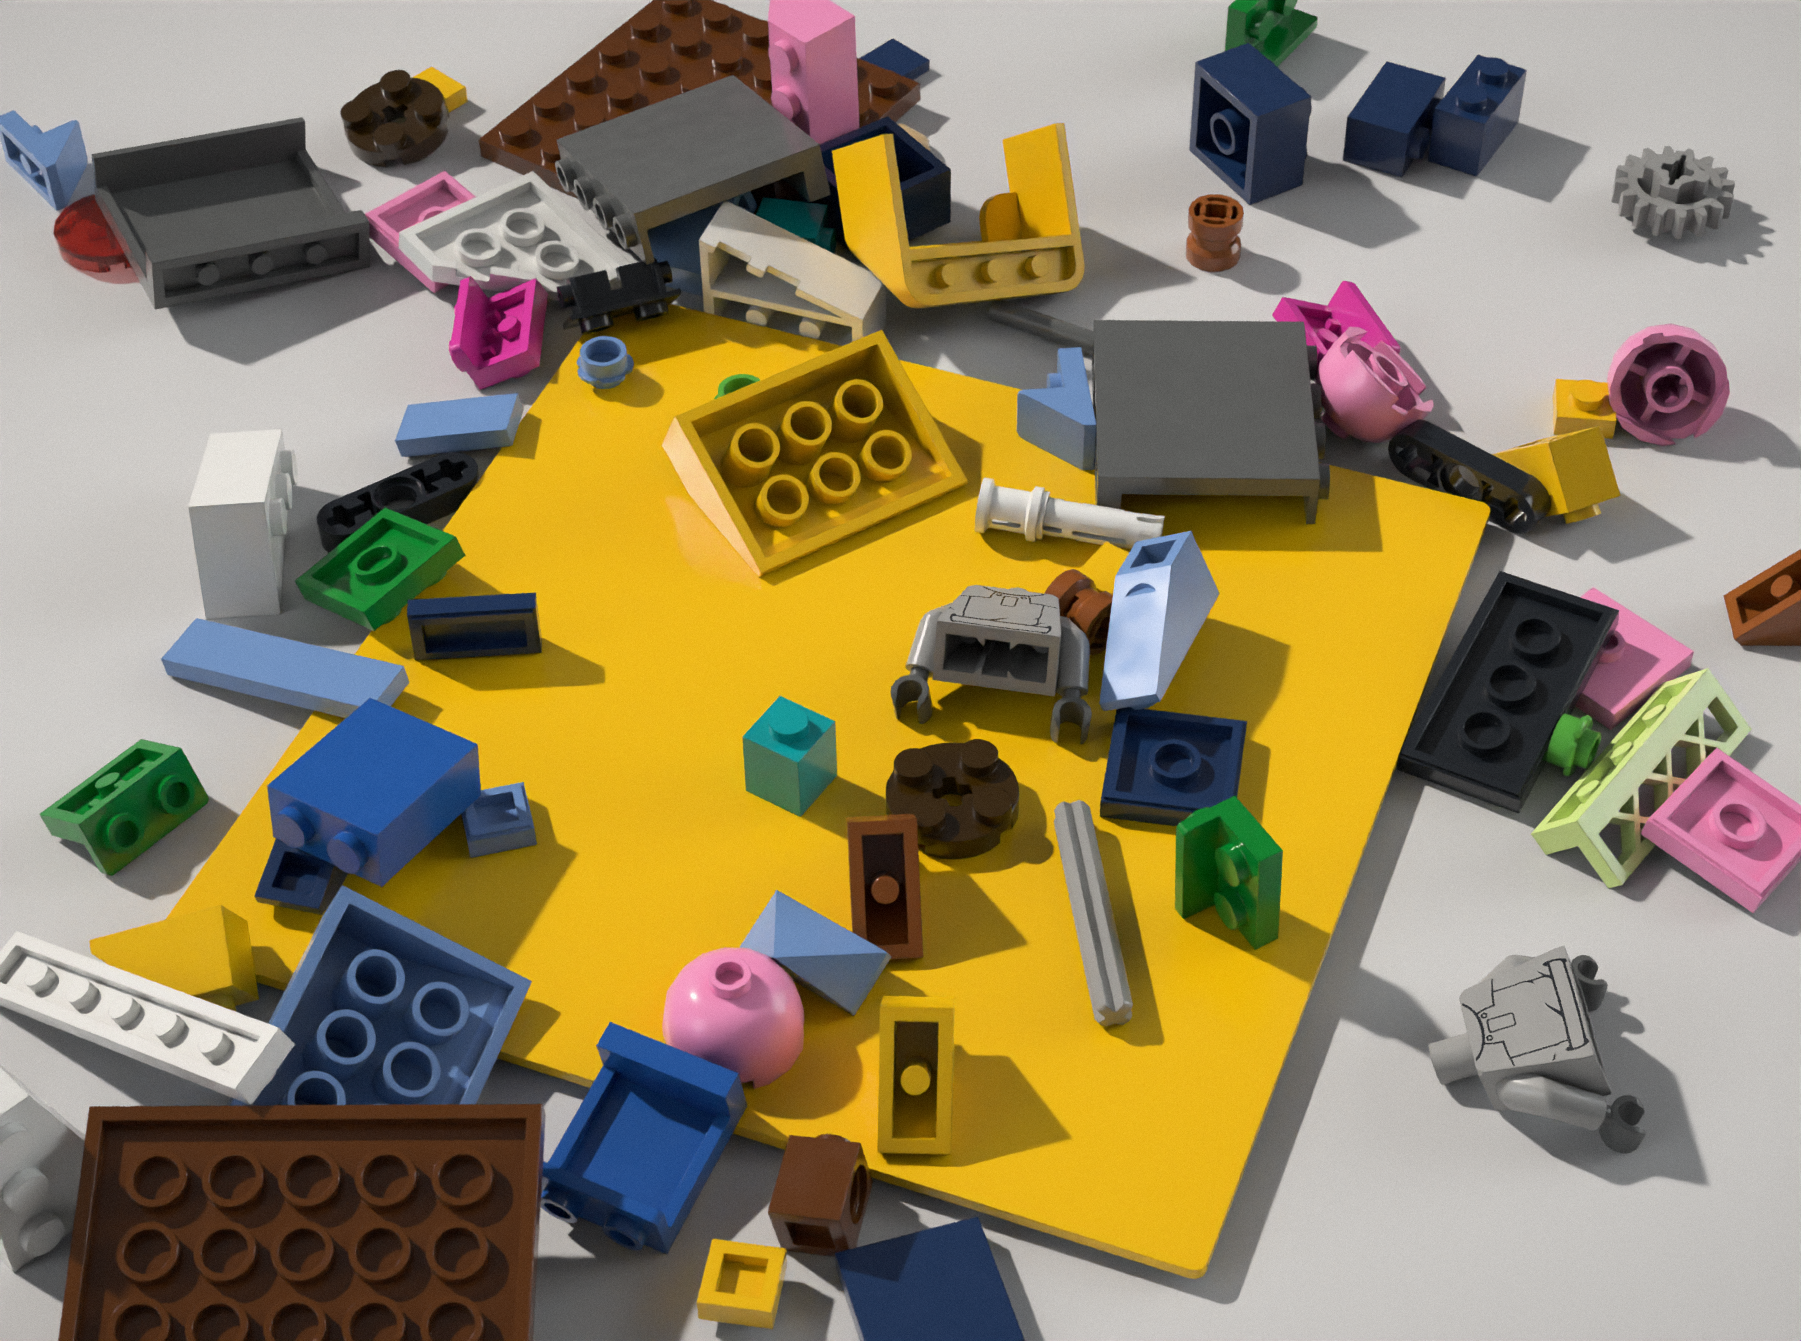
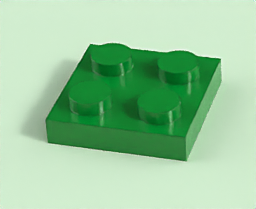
M384 508L298 577L295 583L305 600L375 631L381 625L394 620L400 614L402 608L408 604V600H413L427 587L440 582L445 577L447 571L466 555L456 536Z

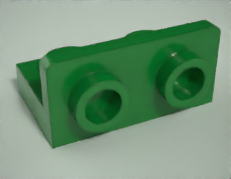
M1235 0L1228 6L1225 51L1250 43L1278 67L1317 28L1318 18L1294 9L1298 0Z
M140 739L39 815L52 836L84 844L102 874L113 876L208 803L209 797L182 748Z
M1236 796L1210 808L1198 809L1177 825L1175 910L1183 919H1186L1215 905L1216 911L1223 923L1231 930L1238 929L1256 950L1278 939L1283 850Z

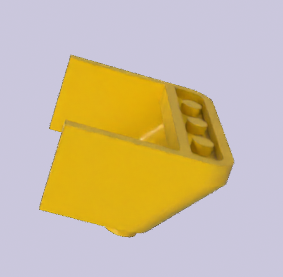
M1055 123L1002 139L1010 193L991 196L983 203L979 214L982 239L980 241L909 247L893 134H883L833 150L832 155L843 230L848 248L903 304L916 309L1053 295L1073 290L1080 284L1083 278L1085 264L1064 123Z

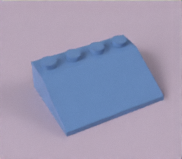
M342 885L322 916L268 1024L280 1028L295 1045L276 1070L273 1079L264 1087L252 1105L476 1104L532 981ZM230 1097L226 1106L249 1104Z

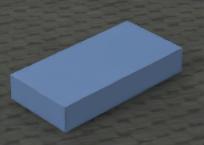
M518 393L407 405L395 442L401 457L512 446L524 408Z

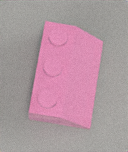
M770 0L768 54L771 63V101L773 107L819 144L858 129L859 108L855 16L830 0Z

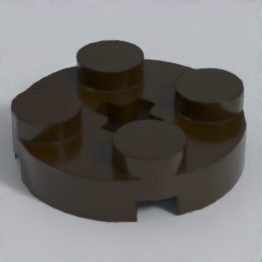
M404 70L387 72L381 77L380 82L363 90L352 101L347 102L340 111L345 135L352 152L364 163L375 167H387L384 160L399 158L402 159L403 165L416 163L435 152L443 144L448 134L446 122L450 116L442 92L434 84L426 80L411 78L409 73ZM405 118V121L401 124L394 122L396 119Z
M973 739L965 743L948 742L933 744L920 749L909 748L900 752L894 759V770L886 784V815L915 814L917 818L918 843L925 845V854L940 859L975 857L997 846L1000 843V834L1008 829L1010 824L1012 828L1014 827L1019 813L1018 781L1009 765L998 758L996 746L989 741ZM949 794L962 796L961 805L949 806L948 801L940 797Z

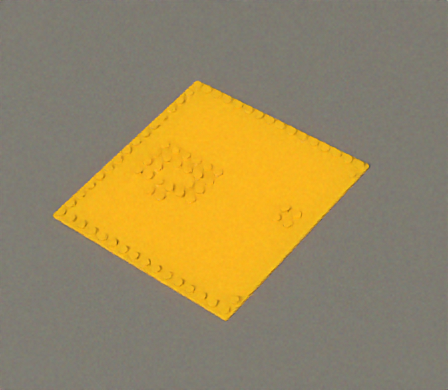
M673 304L667 305L669 313L663 316L636 321L634 313L613 318L615 326L591 334H583L519 423L513 445L501 448L444 528V532L456 536L466 556L452 566L440 582L427 587L414 598L430 599L536 592L542 635V653L415 660L407 618L408 604H406L394 620L381 625L375 631L371 630L354 654L404 666L409 684L391 707L478 744L481 790L524 782L537 845L470 858L463 820L460 814L382 887L348 873L342 885L531 980L532 983L497 1059L591 1088L603 1067L596 1045L610 1022L666 1044L662 1030L666 993L685 965L703 953L724 947L739 948L776 890L852 932L846 817L886 815V784L894 770V759L903 750L909 748L920 749L938 743H965L973 739L989 741L996 746L998 758L1009 765L1018 781L1019 813L1014 827L1012 828L1010 824L1008 829L1000 834V843L990 851L965 859H940L925 854V845L918 843L923 958L890 959L854 1016L794 982L804 1008L803 1049L791 1069L769 1085L754 1089L753 1080L742 1083L747 1108L733 1134L783 1150L786 1149L789 1135L814 1138L821 1134L838 1135L851 1142L861 1143L872 1178L1189 1279L1202 1277L1208 1269L1397 766L1401 748L1408 737L1488 524L1490 507L1484 502L1329 465L1328 500H1318L1315 524H1306L1303 496L1122 494V510L1164 516L1162 536L1192 531L1220 593L1160 702L1145 709L1247 721L1237 798L1283 850L1278 939L1255 950L1238 929L1231 930L1223 923L1216 911L1215 905L1186 919H1183L1175 910L1177 826L1100 817V801L1116 709L1103 711L1099 704L1106 650L1096 655H1090L1088 693L1082 696L1081 699L1088 703L1092 715L1088 737L1084 744H1080V727L1072 722L1060 724L1058 743L1052 740L1050 736L1052 712L1056 702L1062 699V695L1055 693V696L936 681L933 678H928L927 683L933 706V713L929 721L919 724L917 715L918 701L905 704L900 718L896 719L891 698V686L900 677L910 674L905 665L919 622L925 613L952 603L968 586L972 585L1005 589L1019 587L1028 592L1044 594L1057 576L1070 569L1079 570L1102 546L1044 535L1042 540L1037 539L1036 542L1026 541L1025 535L1022 533L988 528L985 533L975 532L976 509L984 478L994 479L996 486L1031 492L1035 486L1044 487L1045 491L1051 493L1050 497L1095 505L1094 470H1081L1027 442L1018 435L1017 394L1022 389L900 360L968 482L959 489L758 577L690 497L662 443L674 416L714 400L718 394L719 384L727 377L737 374H748L762 380L839 348L841 345ZM610 336L621 340L626 346L627 354L634 361L632 372L625 374L624 381L616 387L599 389L582 381L578 376L577 371L579 367L577 366V360L580 356V349L585 342L595 337ZM1121 548L1128 552L1131 551V549ZM779 696L834 720L836 725L837 776L801 817L746 791L742 736ZM314 711L166 918L169 919L222 905L244 918L248 922L256 982L285 991L324 913L319 915L258 903L254 897L276 840L273 837L267 785L346 719L319 711ZM949 794L940 797L945 798L949 806L961 805L962 796ZM1081 800L1091 810L1133 1002L1131 1009L1132 1017L1124 1025L1114 1023L1104 1027L1094 1019L1054 826L1055 807L1063 801L1073 803ZM883 996L955 997L951 1155L877 1153L880 1005Z

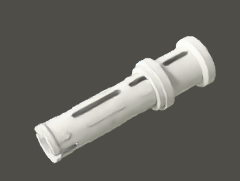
M984 478L981 484L975 516V532L985 533L988 528L1022 533L1025 535L1026 541L1036 542L1037 539L1042 540L1043 536L1047 535L1099 545L1108 542L1126 549H1132L1137 541L1162 537L1164 516L1141 514L1122 509L1050 497L1051 493L1045 491L1044 487L1035 486L1032 492L996 486L994 479Z

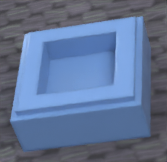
M524 782L481 790V796L461 813L470 858L537 845Z

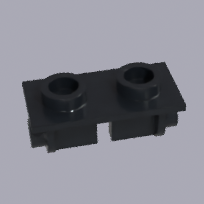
M654 257L655 262L648 265L641 261L617 267L615 270L620 288L615 290L611 289L606 270L567 278L565 285L557 286V295L562 309L571 307L573 312L562 324L563 329L566 330L580 326L582 334H591L615 326L613 320L615 317L634 313L636 321H644L669 313L667 305L672 304L682 293L680 289L666 290L665 284L673 282L672 271L668 261L658 262Z

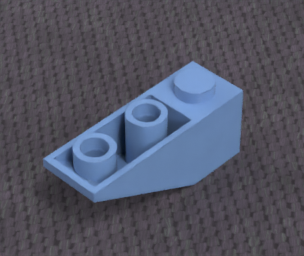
M1192 531L1135 542L1115 576L1099 702L1103 711L1126 707L1141 710L1160 702L1220 594Z

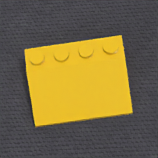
M882 330L674 416L662 443L690 497L758 577L959 489L968 482Z

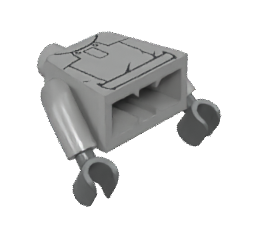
M982 585L968 586L952 603L930 610L920 620L905 665L910 674L900 677L891 686V698L896 719L900 718L905 704L918 701L917 715L919 724L929 721L933 713V706L927 683L928 678H933L936 681L1055 696V693L1062 695V699L1056 702L1052 712L1050 725L1052 740L1058 743L1060 724L1072 722L1080 727V744H1084L1088 737L1092 715L1088 703L1081 699L1082 696L1088 693L1089 640L1086 634L1068 617L1060 616L1059 598L1054 595L1028 592L1019 587L1005 589Z
M1565 946L1552 949L1537 957L1507 956L1483 980L1465 989L1460 995L1459 1001L1467 1033L1428 1044L1431 1060L1441 1085L1478 1074L1495 1109L1502 1111L1513 1110L1555 1119L1592 1131L1600 1127L1599 1133L1602 1141L1610 1149L1619 1153L1635 1151L1646 1135L1645 1129L1640 1126H1634L1638 1124L1645 1112L1643 1104L1638 1098L1632 1095H1623L1617 1098L1611 1106L1607 1105L1604 1096L1612 1093L1589 1012L1600 1007L1608 984L1603 979L1594 980L1598 971V965L1590 956L1580 955L1571 962Z

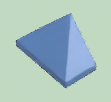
M776 890L739 947L749 948L768 955L792 977L794 982L853 1016L891 959L888 952Z

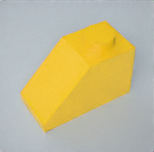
M1601 426L1542 438L1492 454L1537 478L1545 486L1551 499V508L1545 517L1563 514L1565 524L1601 514L1598 503L1621 496Z
M222 905L89 940L91 954L106 964L236 1012L237 1005L259 1000L248 922Z
M883 996L880 1005L877 1153L951 1155L955 997Z

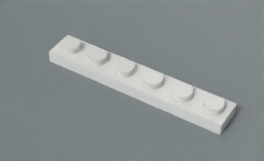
M18 931L14 933L0 951V1006L249 1105L254 1103L264 1087L273 1079L276 1070L295 1045L276 1026Z

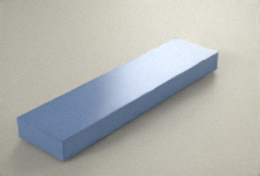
M196 618L161 658L166 673L170 676L347 718L369 698L391 706L409 684L405 668L402 665Z

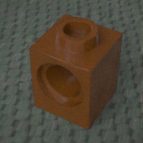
M821 1134L815 1138L789 1135L768 1209V1215L781 1248H786V1251L832 1257H835L837 1252L856 1248L873 1185V1179L861 1143L851 1142L844 1137L834 1134Z

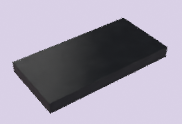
M1499 571L1402 746L1398 757L1397 770L1519 814L1547 761L1548 747L1556 725L1563 714H1572L1618 625L1619 610Z

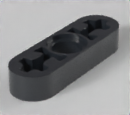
M1418 419L1398 432L1389 442L1388 452L1390 459L1400 473L1428 489L1486 503L1490 507L1489 521L1515 534L1527 533L1550 511L1551 499L1549 493L1537 478L1431 422ZM1459 465L1466 467L1473 473L1479 487L1471 485L1464 479L1459 471Z
M448 452L440 454L325 504L317 514V525L322 547L326 552H331L373 518L372 514L375 516L381 510L387 508L385 506L389 502L394 500H413L414 503L409 507L390 510L424 524L432 523L455 513L480 479L477 462L471 456L464 453Z

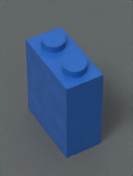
M369 698L267 785L273 837L281 840L289 847L303 850L337 866L346 873L355 874L382 887L481 796L478 744Z

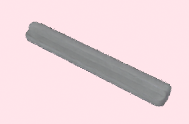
M1081 800L1073 803L1063 801L1055 807L1054 826L1094 1019L1104 1027L1114 1023L1124 1025L1132 1017L1131 1009L1133 1002L1091 810Z

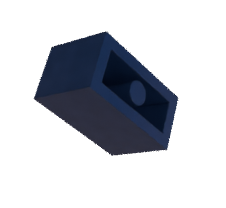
M1477 55L1435 108L1428 161L1477 177L1519 122L1527 69L1510 65L1500 58Z
M1386 61L1347 117L1342 161L1402 178L1414 159L1421 160L1426 153L1432 133L1434 111L1443 99L1446 78Z

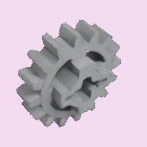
M1665 146L1663 154H1656L1653 150L1644 148L1642 158L1628 155L1626 156L1625 166L1618 165L1611 201L1612 203L1619 204L1617 214L1620 217L1633 215L1632 226L1639 228L1646 224L1650 225L1652 235L1658 236L1662 232L1670 233L1671 231L1676 239H1681L1683 231L1690 230L1693 234L1700 237L1704 234L1705 226L1717 230L1721 226L1722 218H1729L1734 197L1735 181L1727 179L1728 169L1726 167L1712 168L1714 158L1711 156L1700 160L1696 159L1693 149L1688 148L1685 151L1676 150L1674 153L1671 146Z

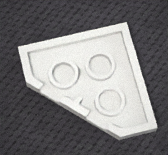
M533 171L399 232L398 248L433 282L460 285V280L472 276L481 289L504 292L537 278L548 293L547 299L558 301L557 286L565 285L567 278L603 270L607 271L611 289H619L620 284L615 269L619 266L631 264Z

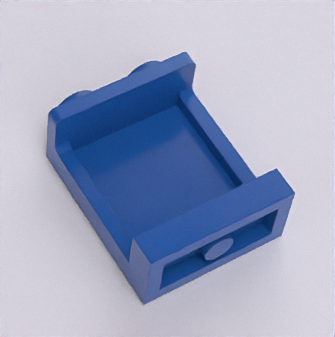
M610 1022L596 1045L603 1067L548 1163L543 1161L541 1208L555 1218L568 1223H576L580 1217L599 1225L606 1236L625 1248L640 1251L646 1245L664 1254H668L747 1108V1102L739 1073Z

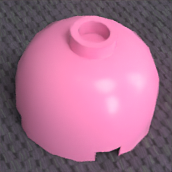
M1672 323L1649 326L1630 336L1614 354L1607 375L1609 403L1613 411L1616 412V418L1622 428L1640 441L1661 446L1675 444L1671 438L1684 439L1692 434L1696 438L1706 433L1723 414L1730 394L1727 369L1715 346L1693 328Z
M1349 327L1333 343L1318 366L1315 382L1321 385V405L1324 408L1321 418L1326 426L1341 438L1346 439L1349 435H1352L1363 442H1390L1402 429L1418 419L1423 420L1433 409V400L1422 402L1419 395L1427 387L1412 367L1396 351L1382 340L1372 348L1360 340L1368 331L1359 327Z
M730 947L703 953L685 965L666 993L662 1024L663 1037L666 1044L739 1073L741 1084L753 1080L754 1089L769 1085L791 1069L803 1049L804 1008L792 977L768 955L749 948Z

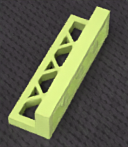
M1709 668L1664 682L1542 820L1531 835L1546 855L1578 846L1608 888L1623 885L1655 846L1653 842L1641 835L1650 817L1640 816L1639 786L1644 784L1654 787V808L1656 811L1716 748L1730 756L1752 729ZM1707 707L1724 730L1716 741L1705 739L1703 711ZM1674 746L1686 748L1687 776L1684 779L1672 776L1671 749ZM1608 823L1621 826L1622 853L1617 859L1599 835Z

